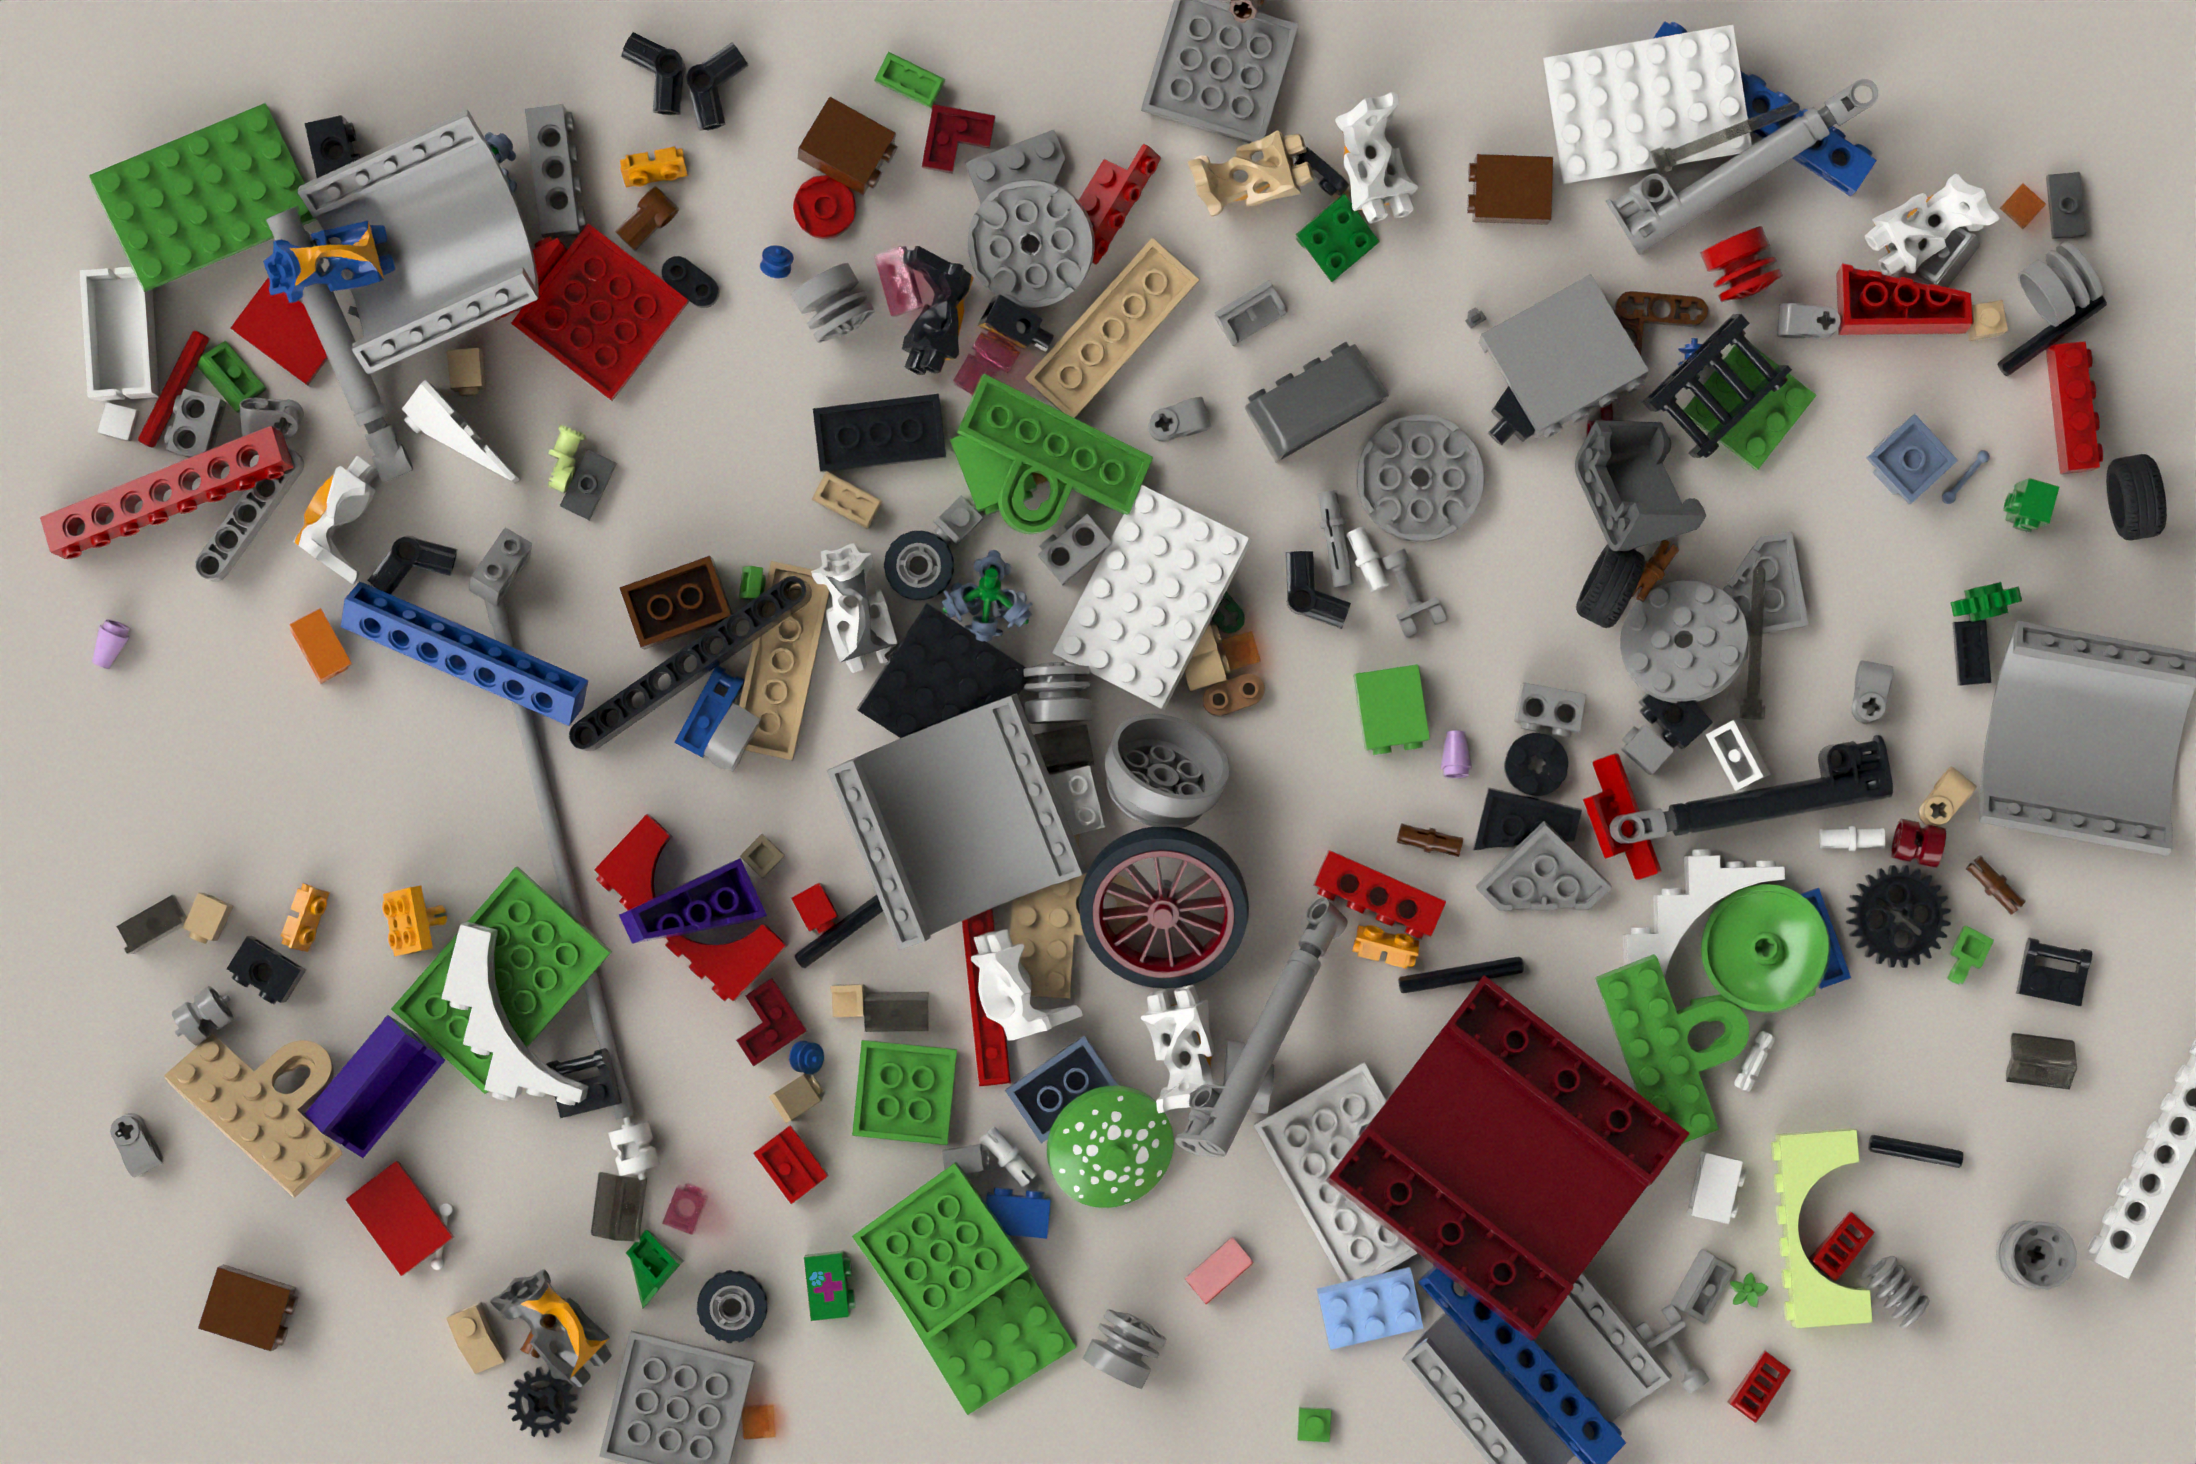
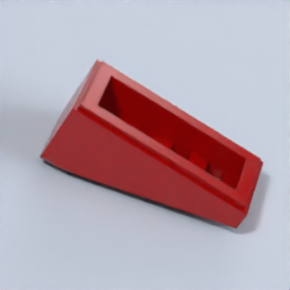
M1849 1211L1809 1257V1260L1836 1282L1875 1232ZM1850 1223L1863 1234L1859 1239L1847 1229ZM1842 1233L1854 1243L1851 1248L1839 1239ZM1834 1243L1846 1253L1843 1258L1831 1249ZM1826 1253L1838 1262L1835 1267L1823 1258Z
M1764 1350L1727 1402L1756 1423L1791 1370ZM1765 1363L1779 1372L1776 1378L1763 1369ZM1758 1374L1772 1383L1769 1388L1756 1380ZM1751 1385L1764 1393L1761 1399L1748 1390ZM1744 1395L1756 1403L1753 1409L1741 1401Z

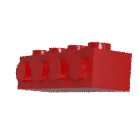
M2086 341L2054 344L2046 349L2060 474L2093 471L2100 468V462H2103V448L2101 443H2097L2096 431L2100 428V419L2098 412H2094L2092 399L2096 398V385L2094 380H2090L2089 368L2093 364L2092 352L2086 348Z

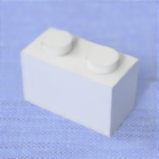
M1741 718L1732 720L1706 734L1735 791L1744 789L1770 775Z
M1701 1151L1687 1213L1692 1216L1729 1224L1730 1217L1735 1218L1738 1210L1739 1200L1735 1199L1737 1186L1742 1187L1745 1180L1746 1168H1742L1743 1161Z

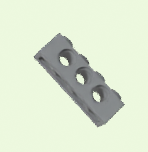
M563 104L525 109L540 234L543 238L579 235L582 232L581 225H586L584 207L578 206L577 194H582L580 175H574L573 163L578 162L576 144L570 143L569 132L574 131L572 112L567 113ZM551 133H558L561 137L559 144L555 147L545 146V139ZM553 165H563L564 173L561 177L556 179L549 177V170ZM559 195L568 197V204L562 210H556L552 205L553 200Z

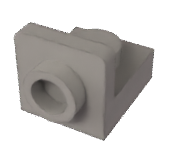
M960 496L947 510L933 520L938 526L934 532L946 544L952 540L958 545L983 520V517Z

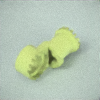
M559 425L558 430L560 434L554 448L548 452L549 455L559 459L555 464L556 467L553 468L554 472L551 473L553 478H549L552 482H548V487L565 493L570 486L575 472L574 464L576 460L574 455L580 441L584 440L586 435L578 431L576 432V430L572 432L571 428Z

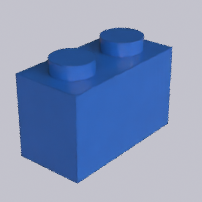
M994 1187V1193H987L986 1204L1008 1235L1047 1239L1051 1198H1045V1192L1026 1190V1196L1013 1195V1189Z

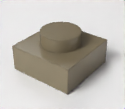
M761 834L740 857L763 879L785 855L764 834Z

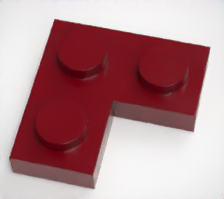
M933 104L922 168L953 174L959 143L990 148L995 115Z
M773 978L745 995L762 1023L736 1041L754 1067L807 1032V1029Z

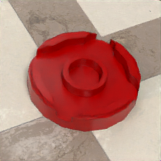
M827 175L812 177L804 182L798 189L793 202L794 216L801 229L810 236L820 239L835 238L846 232L854 221L857 209L855 197L850 188Z

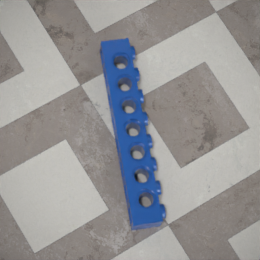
M1664 21L1653 39L1687 33V30L1678 23L1671 22L1669 24ZM1740 70L1749 130L1760 138L1764 139L1781 128L1779 125L1780 117H1788L1794 120L1798 116H1803V113L1808 111V109L1801 111L1792 105L1793 100L1786 94L1779 91L1774 93L1766 88V82L1754 74L1748 76ZM1756 99L1764 101L1767 105V112L1757 113L1752 107V101ZM1832 126L1828 129L1830 135L1819 140V148L1809 147L1792 159L1851 197L1858 190L1877 160L1871 157L1872 152L1861 144L1853 145L1845 140L1846 135L1842 131ZM1839 151L1845 155L1846 164L1844 166L1836 165L1833 162V152Z
M360 581L344 600L341 627L567 726L571 725L583 709L589 681L583 677Z
M1433 1266L1417 1281L1582 1464H1607L1626 1444L1625 1440L1621 1437L1622 1432L1611 1421L1605 1420L1599 1413V1406L1591 1398H1585L1577 1389L1579 1386L1575 1379L1569 1374L1563 1373L1556 1366L1557 1361L1550 1352L1542 1350L1534 1340L1530 1341L1465 1289L1463 1296H1459L1454 1290L1455 1281L1437 1267ZM1477 1304L1481 1305L1485 1310L1486 1316L1484 1320H1481L1476 1315L1475 1308ZM1499 1328L1503 1329L1507 1334L1506 1344L1501 1343L1497 1337ZM1520 1352L1525 1353L1529 1359L1527 1368L1523 1367L1519 1362ZM1542 1376H1545L1550 1381V1390L1548 1392L1541 1386ZM1564 1400H1567L1572 1406L1570 1416L1563 1411L1562 1404ZM1586 1423L1593 1428L1594 1435L1592 1439H1589L1584 1433Z

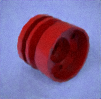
M1762 226L1732 236L1700 252L1708 272L1722 269L1725 275L1713 283L1714 287L1730 285V289L1718 295L1721 303L1729 300H1741L1759 293L1783 276L1781 269H1775L1767 273L1764 269L1777 262L1775 257L1760 259L1758 255L1770 246Z

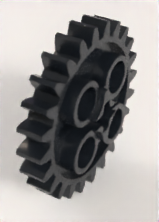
M1889 865L1888 874L1882 868H1878L1877 879L1870 874L1865 875L1868 885L1865 886L1857 883L1856 887L1861 894L1849 896L1856 902L1855 907L1846 908V911L1854 913V918L1847 920L1846 924L1855 925L1856 927L1849 936L1860 937V940L1855 945L1856 948L1868 947L1864 955L1866 958H1870L1875 953L1877 954L1876 964H1882L1888 958V967L1890 968L1895 967L1897 960H1899L1902 968L1908 967L1909 959L1915 965H1919L1920 954L1927 959L1932 958L1929 948L1932 947L1940 950L1941 946L1936 939L1948 937L1941 931L1942 926L1951 925V922L1943 919V915L1950 913L1951 909L1942 908L1941 906L1948 897L1937 896L1936 893L1941 889V885L1929 886L1932 880L1931 875L1920 879L1921 869H1915L1909 875L1908 865H1903L1900 873H1898L1895 865ZM1894 885L1899 886L1903 892V897L1898 903L1892 902L1888 895L1890 888ZM1876 898L1882 899L1894 911L1903 910L1902 918L1920 929L1921 934H1915L1903 922L1894 923L1895 915L1877 904ZM1918 905H1923L1928 912L1926 920L1922 923L1917 922L1914 918V910ZM1874 910L1880 911L1883 916V923L1878 928L1872 927L1869 922V916ZM1899 930L1905 931L1908 935V942L1902 948L1898 947L1894 942V936Z

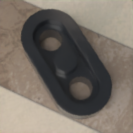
M1306 147L1305 153L1294 156L1296 158L1295 166L1305 162L1310 163L1313 175L1320 180L1318 185L1328 195L1333 196L1336 193L1341 196L1350 186L1337 171L1308 147Z
M673 256L664 262L661 271L664 281L687 298L689 302L699 308H708L716 303L719 298V287L709 275L681 256ZM676 266L683 268V273L679 277L672 276V269ZM701 285L708 287V293L705 296L697 294V289Z

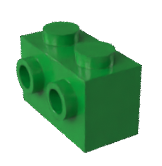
M2031 478L2016 483L2013 494L2008 493L2004 503L2003 511L2007 512L2005 520L2013 522V528L2025 532H2031L2032 529H2038L2050 524L2060 487Z

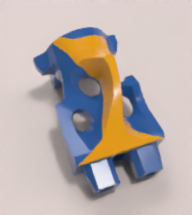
M369 221L312 233V240H316L318 245L315 247H299L282 239L273 241V253L263 261L270 280V295L285 292L289 303L300 300L303 297L304 288L314 284H327L330 292L347 290L383 281L384 275L395 271L393 257L390 254L378 257L375 247L377 244L387 242L385 226L370 225ZM333 237L339 238L341 245H327V240ZM321 258H326L329 262L325 272H319L317 269L318 260ZM349 269L352 272V278L344 279L341 276L342 271Z

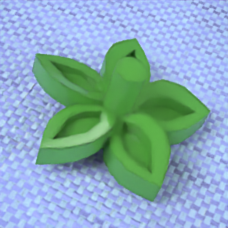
M1752 1272L1745 1276L1744 1284L1738 1281L1730 1282L1732 1289L1738 1292L1733 1299L1734 1305L1741 1304L1747 1299L1750 1306L1757 1308L1758 1296L1764 1295L1768 1290L1767 1285L1756 1283Z

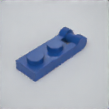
M719 665L713 670L674 742L702 758L705 756L704 751L710 739L732 706L745 679L739 676L734 678L725 673L726 669ZM718 684L728 688L724 697L714 692Z

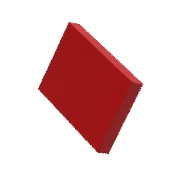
M267 278L230 329L308 386L328 357L304 304L299 300L289 303L285 292L270 295V280Z
M399 1161L392 1163L345 1199L400 1276L406 1275L454 1238Z

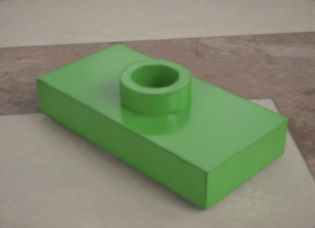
M890 52L887 53L874 79L876 83L932 109L945 83L944 78Z

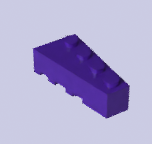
M741 858L619 914L632 944L755 921L767 916Z

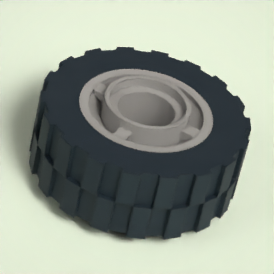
M909 531L893 541L888 551H886L884 561L885 576L892 589L899 595L911 600L931 599L942 593L949 585L954 573V558L949 546L939 536L928 531ZM917 556L924 557L928 562L927 571L921 575L914 574L910 568L912 559Z
M726 1270L724 1273L719 1272L705 1283L699 1293L697 1301L699 1322L705 1328V1332L714 1336L718 1341L723 1340L726 1343L738 1341L739 1343L748 1337L751 1338L760 1330L766 1319L768 1307L766 1292H764L760 1282L758 1283L755 1280V1277L745 1274L744 1271ZM730 1298H734L741 1303L742 1308L737 1314H728L723 1308V1303Z

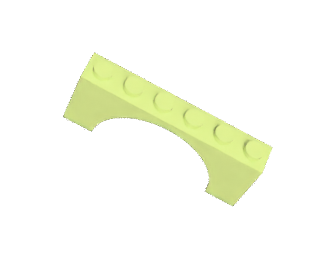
M1848 1128L1775 1134L1776 1142H1771V1154L1773 1161L1778 1162V1173L1774 1174V1188L1776 1193H1780L1781 1205L1776 1206L1778 1225H1783L1784 1237L1779 1238V1251L1781 1257H1785L1786 1269H1783L1781 1272L1782 1285L1784 1289H1788L1789 1301L1784 1302L1786 1321H1791V1326L1795 1328L1873 1322L1870 1290L1865 1287L1839 1285L1822 1276L1807 1259L1798 1231L1801 1206L1813 1185L1833 1169L1859 1162L1857 1130Z

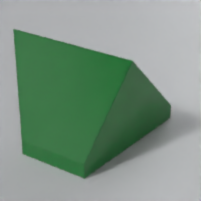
M647 1229L626 1252L631 1260L642 1309L684 1262L682 1258Z

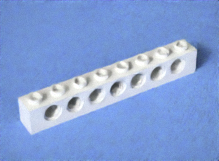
M2196 1038L2190 1047L2189 1053L2192 1055L2187 1065L2183 1064L2175 1076L2177 1084L2172 1094L2168 1093L2161 1103L2160 1109L2163 1112L2158 1121H2153L2146 1132V1138L2148 1139L2143 1150L2139 1149L2132 1159L2131 1166L2134 1168L2129 1178H2124L2118 1186L2116 1194L2119 1197L2114 1207L2110 1206L2102 1218L2104 1226L2100 1234L2093 1236L2087 1248V1251L2090 1252L2087 1259L2126 1279H2129L2196 1149V1104L2190 1106L2186 1101L2187 1092L2193 1088L2196 1090ZM2177 1117H2180L2184 1122V1128L2179 1134H2175L2171 1128L2172 1121ZM2166 1145L2169 1149V1157L2165 1162L2161 1163L2157 1159V1151L2161 1146ZM2147 1174H2152L2155 1184L2151 1190L2145 1191L2142 1186V1180ZM2137 1202L2140 1206V1214L2135 1219H2130L2127 1213L2130 1204ZM2122 1230L2125 1233L2126 1240L2121 1247L2116 1248L2113 1244V1236L2116 1232Z

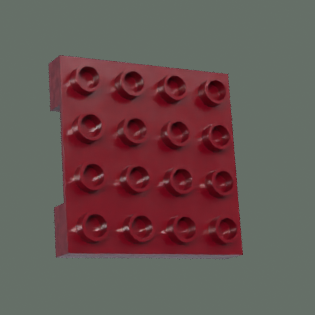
M1484 975L1329 1175L1326 1182L1531 1341L1537 1338L1573 1290L1574 1283L1646 1187L1655 1181L1690 1133Z

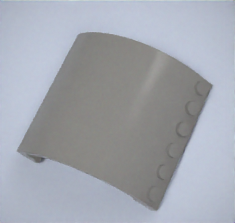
M468 110L298 188V194L313 218L318 220L323 230L369 221L370 225L385 226L387 242L377 244L375 247L378 257L389 254L393 257L395 271L384 275L383 281L351 289L364 337L354 342L351 350L367 375L538 299L537 269L522 215L494 153ZM333 237L328 239L331 245H341L339 238ZM344 269L346 279L352 278V272L349 269Z
M2017 621L2002 662L1989 717L1982 764L1979 822L2169 856L2172 851V823L2170 821L2174 774L2185 719L2196 687V653Z
M1017 693L917 731L827 770L899 950L927 941L931 938L930 935L993 907L1088 872Z
M1584 1270L1574 1283L1573 1290L1534 1341L1542 1350H1547L1554 1356L1557 1361L1556 1366L1563 1373H1567L1575 1379L1579 1386L1577 1389L1585 1398H1591L1599 1406V1413L1605 1420L1613 1422L1639 1400L1647 1397L1668 1382L1672 1374ZM1477 1304L1475 1308L1476 1315L1481 1320H1484L1486 1316L1485 1310L1481 1305ZM1446 1313L1440 1316L1402 1358L1489 1464H1567L1575 1456ZM1499 1328L1497 1337L1501 1343L1506 1344L1507 1334L1503 1329ZM1520 1352L1519 1362L1523 1367L1527 1368L1529 1359L1525 1353ZM1542 1376L1541 1386L1548 1392L1550 1390V1381L1545 1376ZM1564 1400L1562 1404L1563 1411L1570 1416L1572 1406L1567 1400ZM1586 1423L1584 1433L1589 1439H1592L1594 1435L1593 1428Z

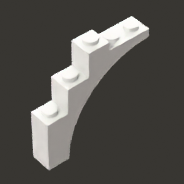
M1711 849L1692 850V856H1684L1685 895H1681V888L1661 889L1662 895H1653L1654 933H1650V927L1631 928V934H1623L1624 966L1655 954L1665 978L1669 960L1679 940L1697 917L1712 904L1736 890L1760 882L1784 880V867H1776L1775 861H1756V867L1744 868V861L1724 862V868H1721L1720 855L1712 856Z
M471 922L460 924L441 999L450 1001L449 1006L457 1009L468 1010L469 1006L472 1007L463 1045L471 1046V1051L480 1055H489L490 1052H493L484 1090L493 1092L492 1097L505 1101H510L511 1097L516 1098L521 1095L523 1087L526 1088V1093L533 1096L544 1097L545 1093L557 1096L556 1101L566 1105H575L576 1102L580 1103L586 1099L589 1086L566 1078L545 1065L524 1045L512 1028L501 1005L495 981L494 952L498 930Z

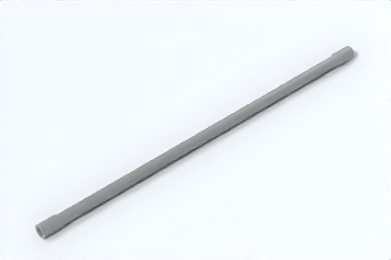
M504 598L501 599L497 606L484 600L496 640L514 648ZM512 702L563 906L585 926L531 711L524 706ZM595 971L583 985L599 1048H606L611 1057L622 1101L620 1104L613 1105L615 1117L618 1120L635 1114L628 1087L625 1085L597 971Z

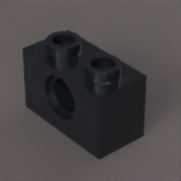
M342 115L304 123L317 178L361 159L359 153L354 154L352 142L357 141L353 123H347V120ZM334 145H342V155L337 159H330V148Z
M1646 694L1638 702L1643 707L1640 713L1649 723L1654 724L1657 722L1664 730L1661 736L1673 748L1676 746L1680 749L1686 748L1713 723L1693 700L1671 703ZM1670 705L1676 706L1681 712V718L1677 723L1669 722L1665 716L1666 709Z
M247 936L227 967V970L233 973L231 978L247 988L251 984L260 990L258 995L274 1005L277 1001L280 1003L287 1002L306 972L305 968L254 936ZM263 963L268 964L272 969V975L267 981H263L258 976V968Z

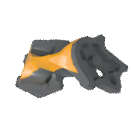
M542 1269L530 1277L515 1278L507 1289L494 1297L490 1303L498 1311H501L500 1314L504 1318L514 1320L519 1317L529 1324L534 1335L530 1344L547 1363L553 1378L567 1380L574 1387H583L591 1377L583 1365L590 1360L594 1366L600 1367L612 1357L605 1344L610 1337L583 1312L578 1303L571 1298H567L564 1301L550 1285L551 1279L546 1270ZM548 1314L556 1318V1324L550 1328L543 1323V1318ZM551 1341H555L558 1346L556 1353L550 1350L549 1345Z

